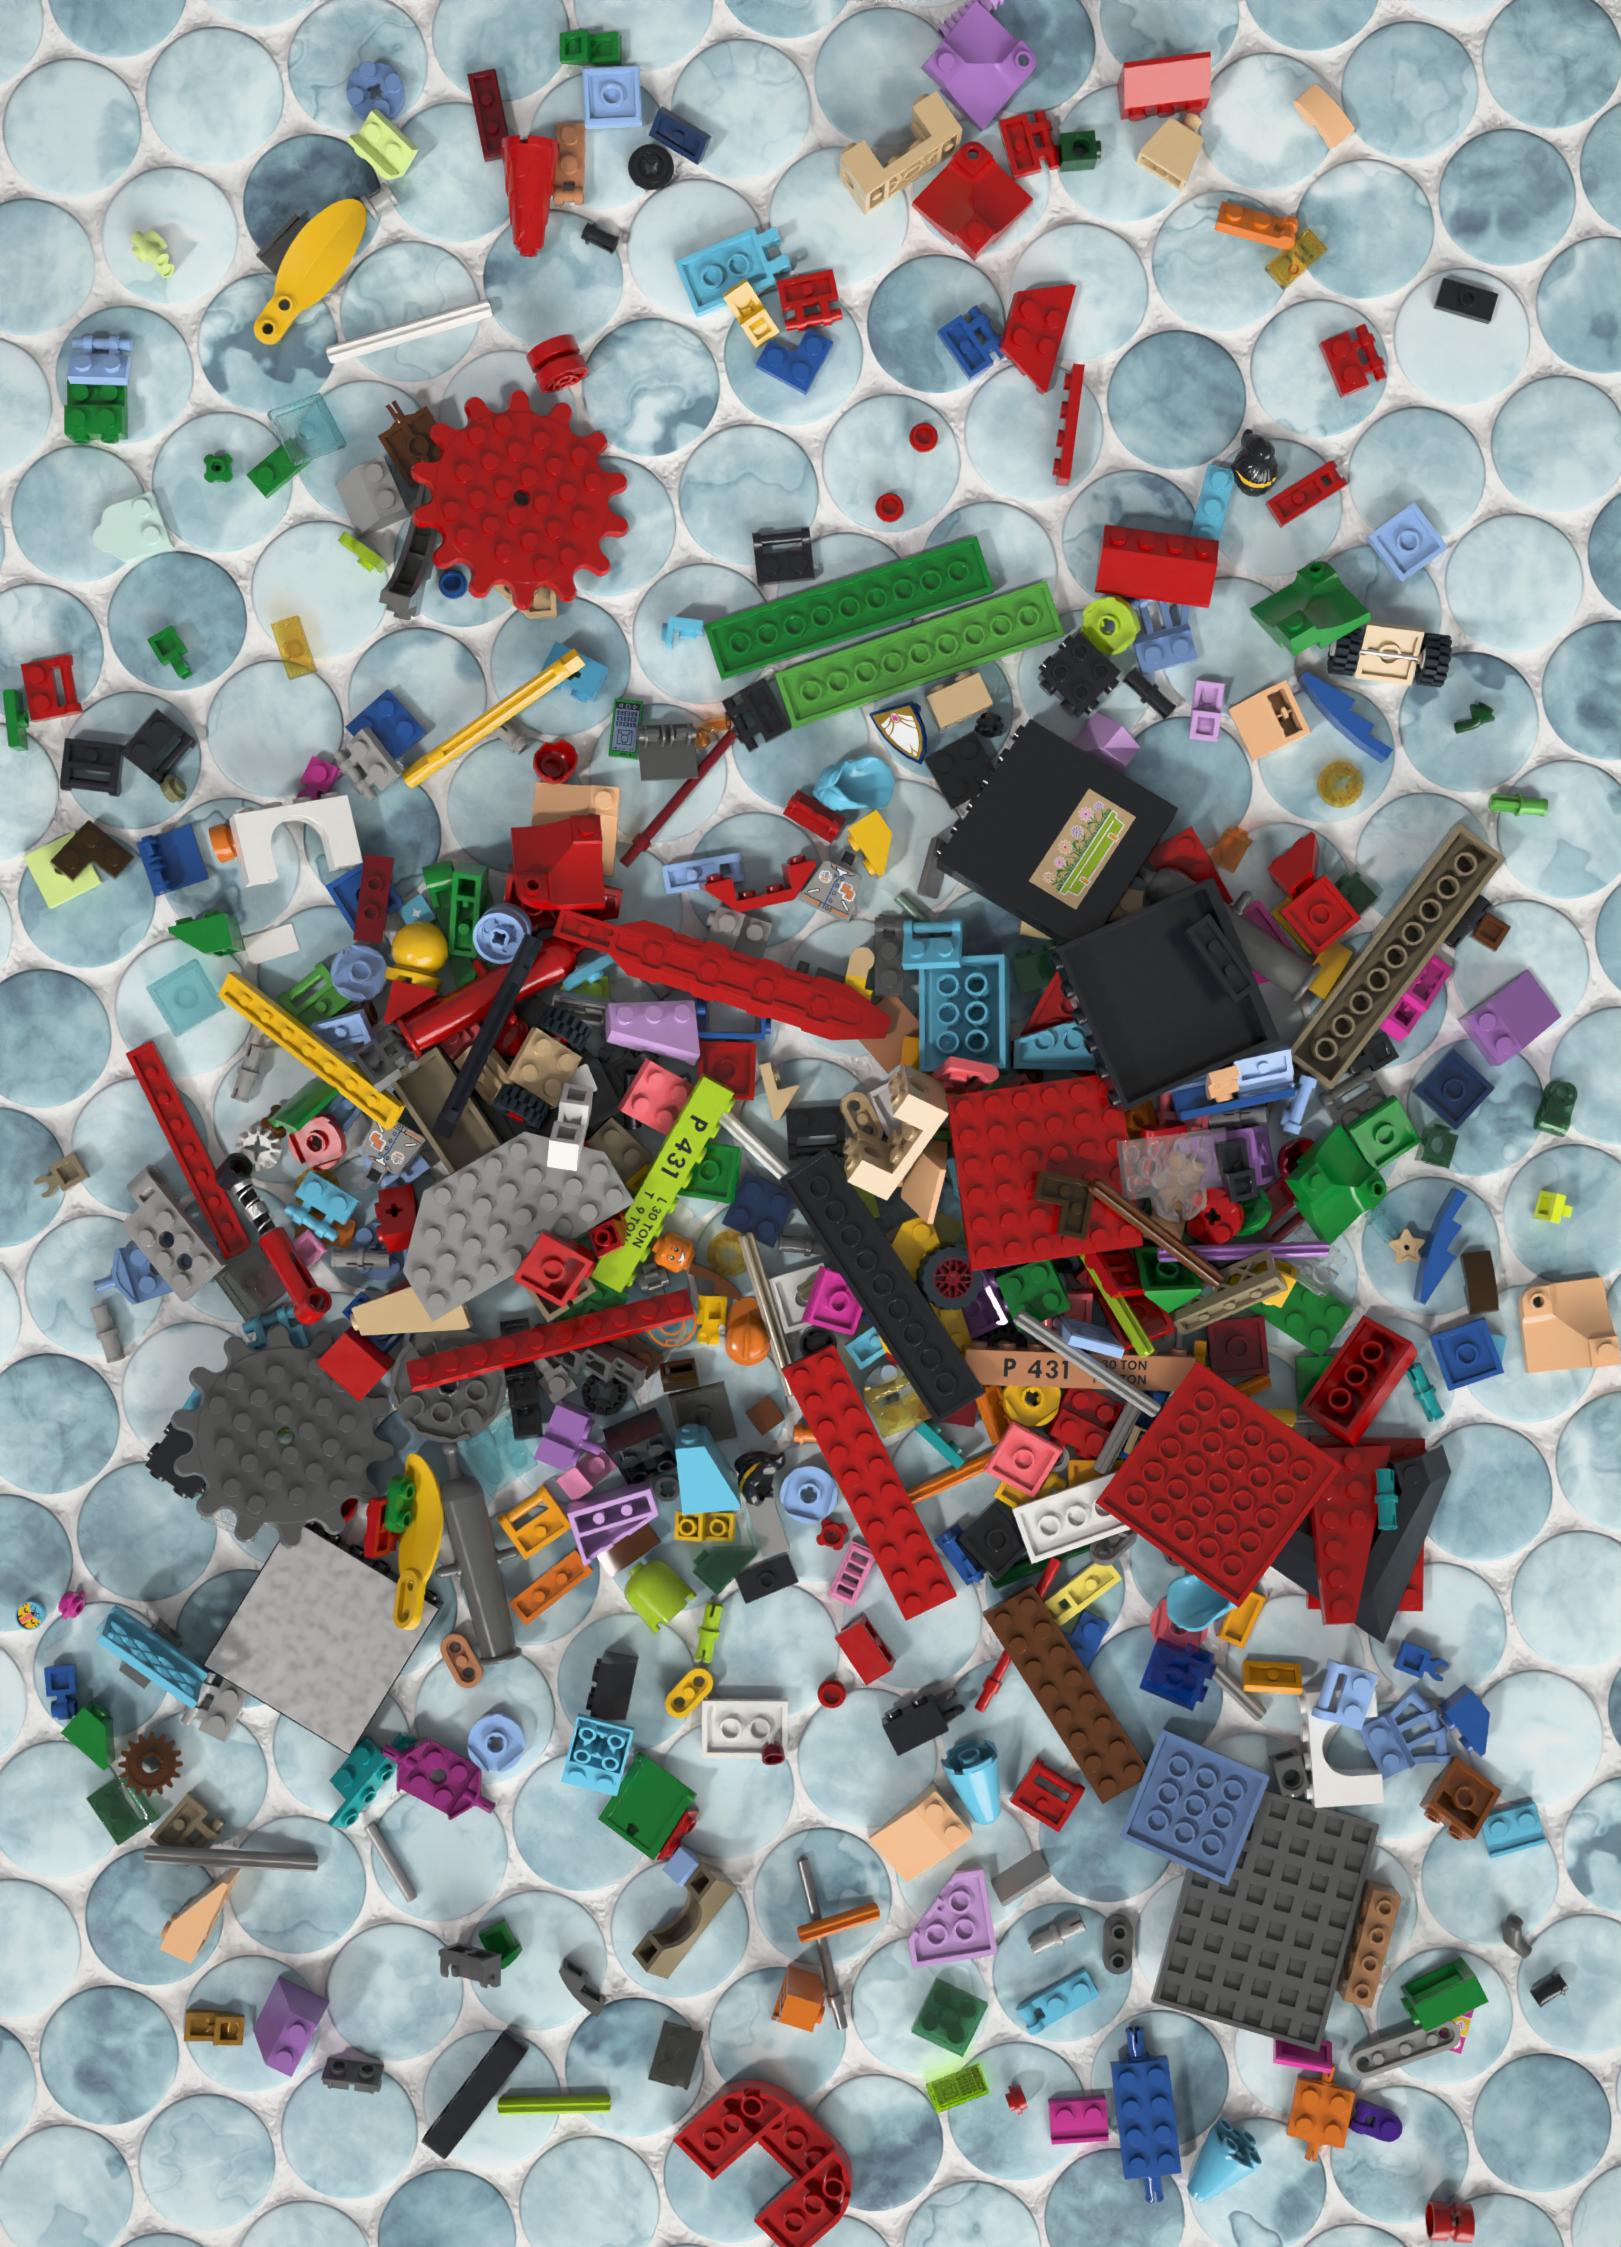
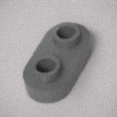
M1129 1529L1121 1532L1126 1534V1537H1120V1533L1090 1543V1558L1094 1563L1101 1566L1113 1564L1136 1542L1137 1533ZM1105 1551L1108 1555H1102L1099 1552Z
M1113 1914L1105 1920L1103 1925L1102 1960L1105 1968L1110 1973L1123 1974L1129 1970L1132 1964L1133 1927L1126 1916ZM1117 1928L1124 1929L1123 1934L1119 1936L1115 1935L1114 1931ZM1117 1956L1123 1958L1120 1964L1113 1963V1959Z

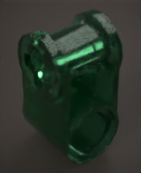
M1554 1080L1545 1086L1539 1108L1534 1117V1130L1558 1137L1566 1135L1570 1127L1571 1115L1578 1094L1576 1087L1572 1083ZM1557 1090L1564 1092L1563 1098L1556 1095Z

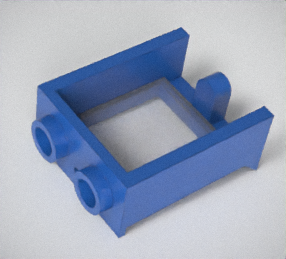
M697 998L696 1020L698 1039L765 1040V1034H771V1018L763 1019L747 1014L746 1010L715 1000L707 1001Z

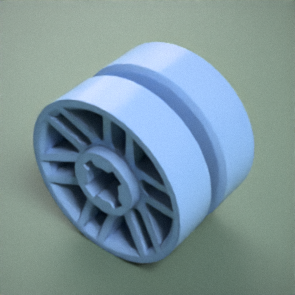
M498 903L491 906L485 911L474 928L473 942L476 950L483 958L492 963L505 964L512 962L525 933L532 935L531 920L527 913L517 905Z

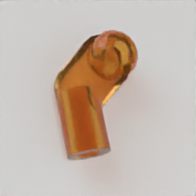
M729 716L705 719L696 729V739H692L695 740V745L698 748H705L711 743L709 736L713 732L730 730L732 724Z

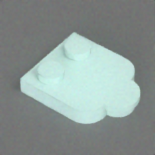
M152 491L107 507L102 513V524L93 533V542L98 549L103 552H113L118 559L126 563H131L173 548L155 494Z

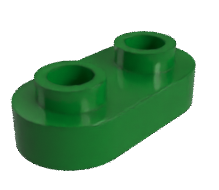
M396 1474L388 1485L384 1523L386 1530L390 1532L403 1533L411 1524V1504L415 1486L409 1476Z

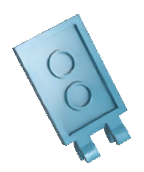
M776 226L759 235L756 234L753 227L675 261L697 318L728 305L722 294L744 278L747 279L756 293L775 285L774 275H782L792 271L786 253L771 260L767 248H773L782 244Z

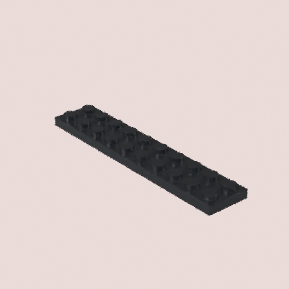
M826 1147L781 1177V1183L936 1425L985 1394L986 1390L853 1184L847 1182V1175L830 1148Z

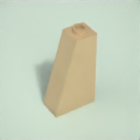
M411 1286L351 1308L353 1314H350L353 1328L356 1331L359 1330L361 1336L464 1330L473 1326L466 1303L432 1322Z

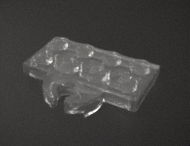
M1225 1128L1117 1141L1123 1196L1128 1200L1150 1197L1152 1207L1157 1214L1172 1222H1179V1215L1175 1211V1203L1179 1199L1183 1203L1181 1214L1183 1220H1191L1201 1210L1204 1211L1207 1202L1206 1189L1223 1187L1214 1143L1227 1140Z

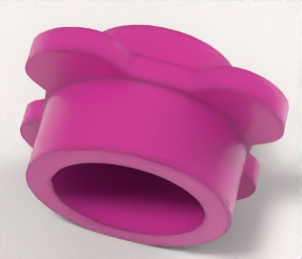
M69 1590L62 1596L58 1610L62 1613L63 1619L66 1620L68 1617L76 1618L83 1611L86 1596L84 1591L76 1593Z

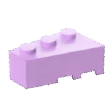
M694 1000L608 1004L604 1013L606 1042L641 1052L645 1050L660 1054L659 1057L667 1059L671 1057L686 1062L685 1064L692 1066L696 1064L700 1056Z
M651 1479L570 1502L567 1508V1516L584 1567L605 1550L608 1551L614 1547L615 1543L625 1536L631 1535L659 1515V1504Z

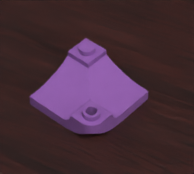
M975 0L936 47L921 69L941 88L939 91L979 131H982L1033 72L1036 66V56L1021 39L1019 40L1012 36ZM1019 56H1023L1026 59V66L1019 64Z

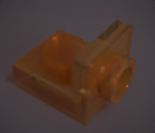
M1233 826L1232 829L1229 827L1224 829L1209 856L1213 864L1233 874L1247 848L1253 842L1252 839L1248 838L1249 833L1236 826Z

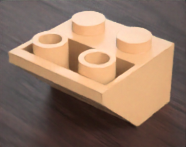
M1287 680L1259 692L1228 710L1252 762L1311 733Z

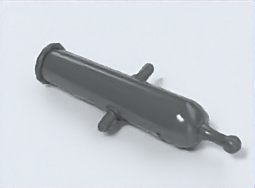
M1142 867L1137 875L1147 886L1146 897L1150 903L1197 883L1182 871L1171 867H1163L1158 871ZM1244 891L1234 905H1228L1224 902L1251 969L1292 994L1294 1002L1298 1001L1321 969V965L1319 963L1311 964L1244 916L1245 913L1243 911L1252 900V893L1250 891Z
M457 1442L442 1443L441 1450L446 1455L449 1465V1480L442 1485L440 1491L444 1508V1520L455 1560L452 1564L437 1568L435 1574L438 1578L457 1574L461 1579L481 1652L478 1663L483 1666L504 1663L519 1657L522 1649L516 1646L499 1565L502 1564V1561L516 1558L519 1555V1550L517 1547H510L498 1551L495 1547L481 1484L475 1477L463 1473L457 1456Z

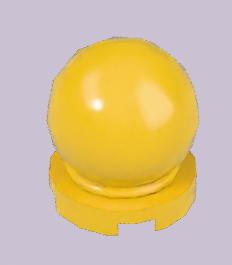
M415 921L405 925L397 931L392 941L391 955L396 964L393 965V968L386 967L384 978L440 991L443 980L436 978L437 975L435 973L444 967L448 958V941L438 927L427 921Z

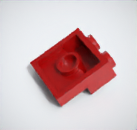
M543 1229L513 1274L512 1280L563 1308L569 1299L573 1301L578 1295L581 1288L579 1283L583 1277L589 1278L596 1266L594 1252L571 1239L565 1242Z
M1066 1388L1060 1399L1058 1413L1047 1424L1045 1430L1052 1435L1050 1441L1063 1448L1070 1444L1077 1448L1075 1450L1076 1454L1087 1460H1090L1092 1456L1097 1458L1111 1433L1110 1430L1123 1405L1090 1388Z

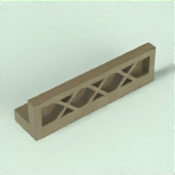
M1266 1249L1219 1270L1224 1274V1280L1220 1286L1215 1288L1212 1295L1206 1298L1200 1295L1209 1284L1200 1279L1202 1292L1189 1300L1186 1307L1179 1310L1176 1308L1170 1312L1174 1325L1186 1335L1288 1290L1286 1280L1277 1271L1272 1252ZM1266 1260L1269 1270L1258 1275L1252 1273L1257 1264ZM1236 1273L1242 1275L1237 1284L1233 1286L1226 1285L1230 1276Z

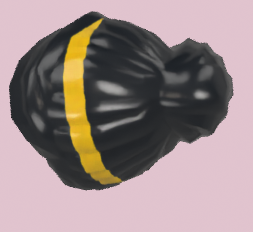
M1246 429L1241 437L1242 449L1231 464V469L1235 482L1242 493L1258 497L1265 494L1277 479L1278 463L1274 456L1275 448L1270 440L1260 434H1253V431L1250 429Z
M750 1451L735 1460L734 1466L739 1473V1490L747 1503L759 1506L765 1501V1496L774 1491L772 1488L774 1472L780 1470L785 1465V1452L775 1455L764 1451Z

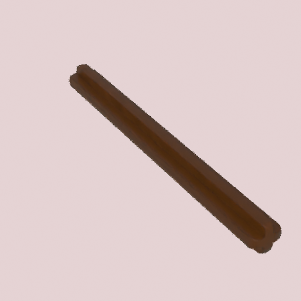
M1095 1178L1091 1182L1088 1190L1210 1286L1218 1287L1221 1285V1282L1224 1280V1274L1105 1181Z

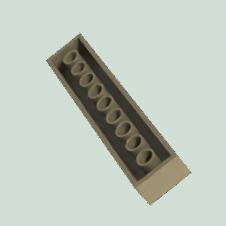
M1460 823L1451 827L1340 974L1325 999L1319 1002L1288 1043L1291 1049L1293 1066L1304 1075L1316 1079V1084L1324 1090H1332L1506 858Z

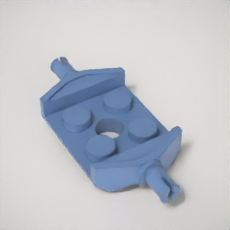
M167 1233L164 1236V1241L170 1247L174 1244V1236L172 1233ZM217 1241L210 1243L213 1247L219 1246ZM136 1244L116 1249L114 1252L112 1274L94 1281V1286L103 1284L95 1287L97 1292L115 1287L132 1305L174 1292L163 1277L153 1271L151 1262ZM215 1248L217 1253H220V1248ZM185 1253L182 1257V1264L185 1268L190 1269L192 1259Z

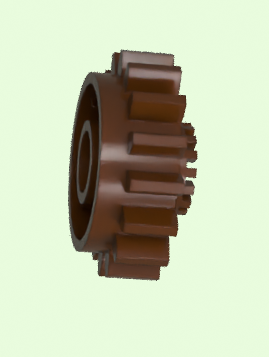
M150 1732L148 1739H144V1736L139 1734V1742L135 1744L129 1740L128 1745L131 1749L129 1751H121V1755L126 1757V1760L118 1762V1767L125 1768V1771L119 1775L120 1779L128 1777L129 1781L125 1787L128 1789L135 1785L136 1795H139L142 1789L146 1790L147 1797H151L152 1790L157 1789V1792L161 1795L163 1794L162 1786L166 1784L170 1788L173 1787V1783L170 1780L172 1777L180 1778V1774L175 1769L176 1767L183 1766L182 1761H176V1757L181 1754V1750H172L176 1743L174 1740L169 1743L164 1742L166 1734H162L159 1739L155 1738L154 1732ZM154 1756L159 1760V1767L155 1771L147 1772L142 1768V1762L146 1757Z

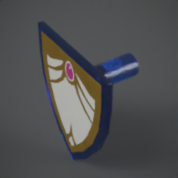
M910 701L869 714L883 738L895 750L910 760L919 764L923 763L927 752V735L925 725L920 716L921 706L918 703Z

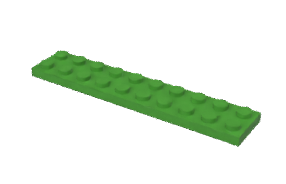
M1046 581L775 673V678L794 730L1064 637L1065 634Z

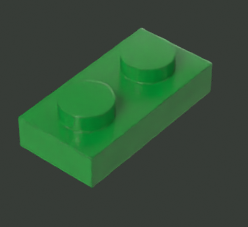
M289 438L246 475L265 498L268 499L306 467L310 461Z

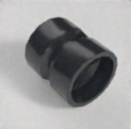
M816 1325L807 1327L800 1337L802 1356L809 1355L831 1343H834L837 1349V1340L834 1332Z

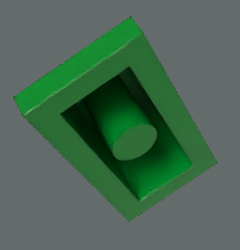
M90 1701L78 1712L61 1734L104 1771L115 1761L113 1719L108 1715L109 1712L103 1705Z

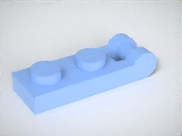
M741 853L661 866L666 895L700 890L699 882L707 881L706 876L721 873V865H728L730 875H724L723 877L732 878L733 884L745 882V874L741 873L740 862H742Z

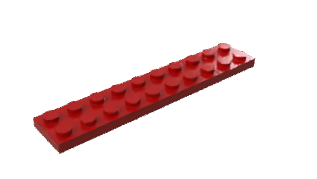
M834 1343L782 1367L781 1370L905 1621L957 1597L952 1583Z

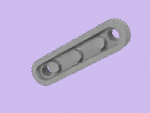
M1453 2020L1427 2033L1420 2024L1354 2048L1349 2054L1348 2062L1356 2076L1370 2078L1454 2048L1460 2041V2030ZM1442 2028H1448L1446 2034H1439V2031ZM1360 2057H1367L1365 2063H1358Z

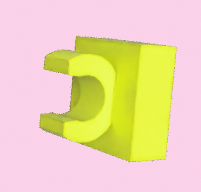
M1540 1190L1533 1218L1559 1224L1561 1216L1570 1218L1573 1207L1564 1205L1567 1196Z

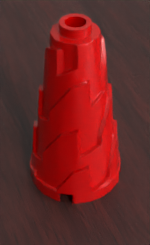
M514 135L501 139L505 192L509 201L513 244L516 250L520 251V256L537 257V252H540L541 248L544 247L545 228L548 224L550 198L554 193L556 164L560 151V143L547 137L528 135V139L520 140V135Z

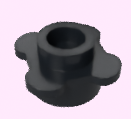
M983 713L976 720L978 725L975 726L974 730L982 736L993 738L1002 735L1003 731L1001 729H1004V724L999 715Z

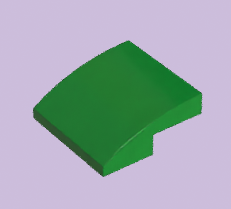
M307 1082L268 1121L274 1128L283 1126L290 1134L296 1133L335 1098L339 1092L336 1088L322 1082Z

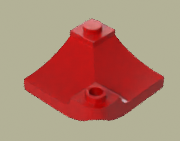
M971 141L965 143L952 156L947 166L912 202V207L952 245L956 243L975 261L1031 206L1034 199L996 163L993 155L982 144ZM970 152H974L978 155V157L976 159H970L968 157V154Z
M571 815V818L559 822L511 828L510 837L516 895L521 902L529 907L542 910L604 909L603 839L600 815ZM532 885L534 890L529 889L528 886Z

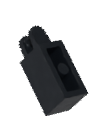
M955 1688L948 1689L936 1696H933V1694L928 1696L920 1694L910 1701V1705L902 1709L900 1706L894 1707L884 1714L885 1717L881 1719L882 1726L897 1756L949 1731L947 1721L964 1713L965 1708L963 1704H959L942 1712L939 1705L952 1700L957 1695Z

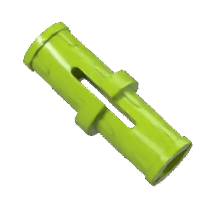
M707 1601L705 1604L702 1626L698 1627L697 1633L700 1636L696 1654L694 1655L695 1660L701 1661L705 1650L703 1662L706 1663L712 1662L715 1641L720 1636L718 1627L722 1609L724 1608V1605L717 1603L714 1614H712L715 1602Z

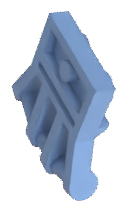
M1132 598L1128 601L1134 611L1137 608L1139 609L1145 634L1141 636L1138 633L1133 642L1141 675L1186 664L1198 659L1190 632L1191 629L1188 624L1189 605L1181 604L1179 625L1173 627L1167 602ZM1157 602L1164 629L1154 632L1147 604Z
M1411 1686L1388 1711L1379 1714L1378 1717L1365 1721L1362 1730H1358L1375 1767L1381 1772L1383 1780L1407 1768L1411 1769L1415 1764L1451 1762V1754L1447 1752L1446 1734L1448 1730L1445 1724H1441L1438 1718L1439 1712L1437 1707L1427 1702L1420 1695V1690L1415 1686ZM1410 1703H1413L1420 1710V1712L1397 1723L1395 1721L1398 1715ZM1423 1721L1428 1722L1430 1729L1405 1741L1401 1732ZM1435 1739L1436 1752L1411 1753L1410 1750Z

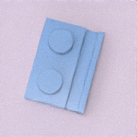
M1288 1045L1256 1051L1232 1062V1066L1237 1065L1240 1077L1236 1079L1239 1091L1236 1092L1238 1099L1295 1087L1291 1049Z

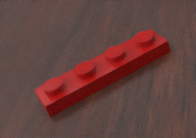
M1073 363L1070 373L1065 372L1063 390H1067L1068 395L1067 401L1061 402L1059 418L1064 419L1063 430L1058 429L1056 447H1061L1060 458H1054L1052 475L1057 476L1056 485L1068 486L1071 478L1085 367L1082 364Z

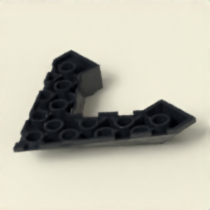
M1442 1444L1388 1460V1468L1395 1472V1495L1398 1496V1503H1395L1397 1529H1378L1379 1521H1377L1374 1527L1354 1623L1383 1644L1451 1475L1450 1466ZM1296 1529L1270 1566L1320 1600L1314 1538Z

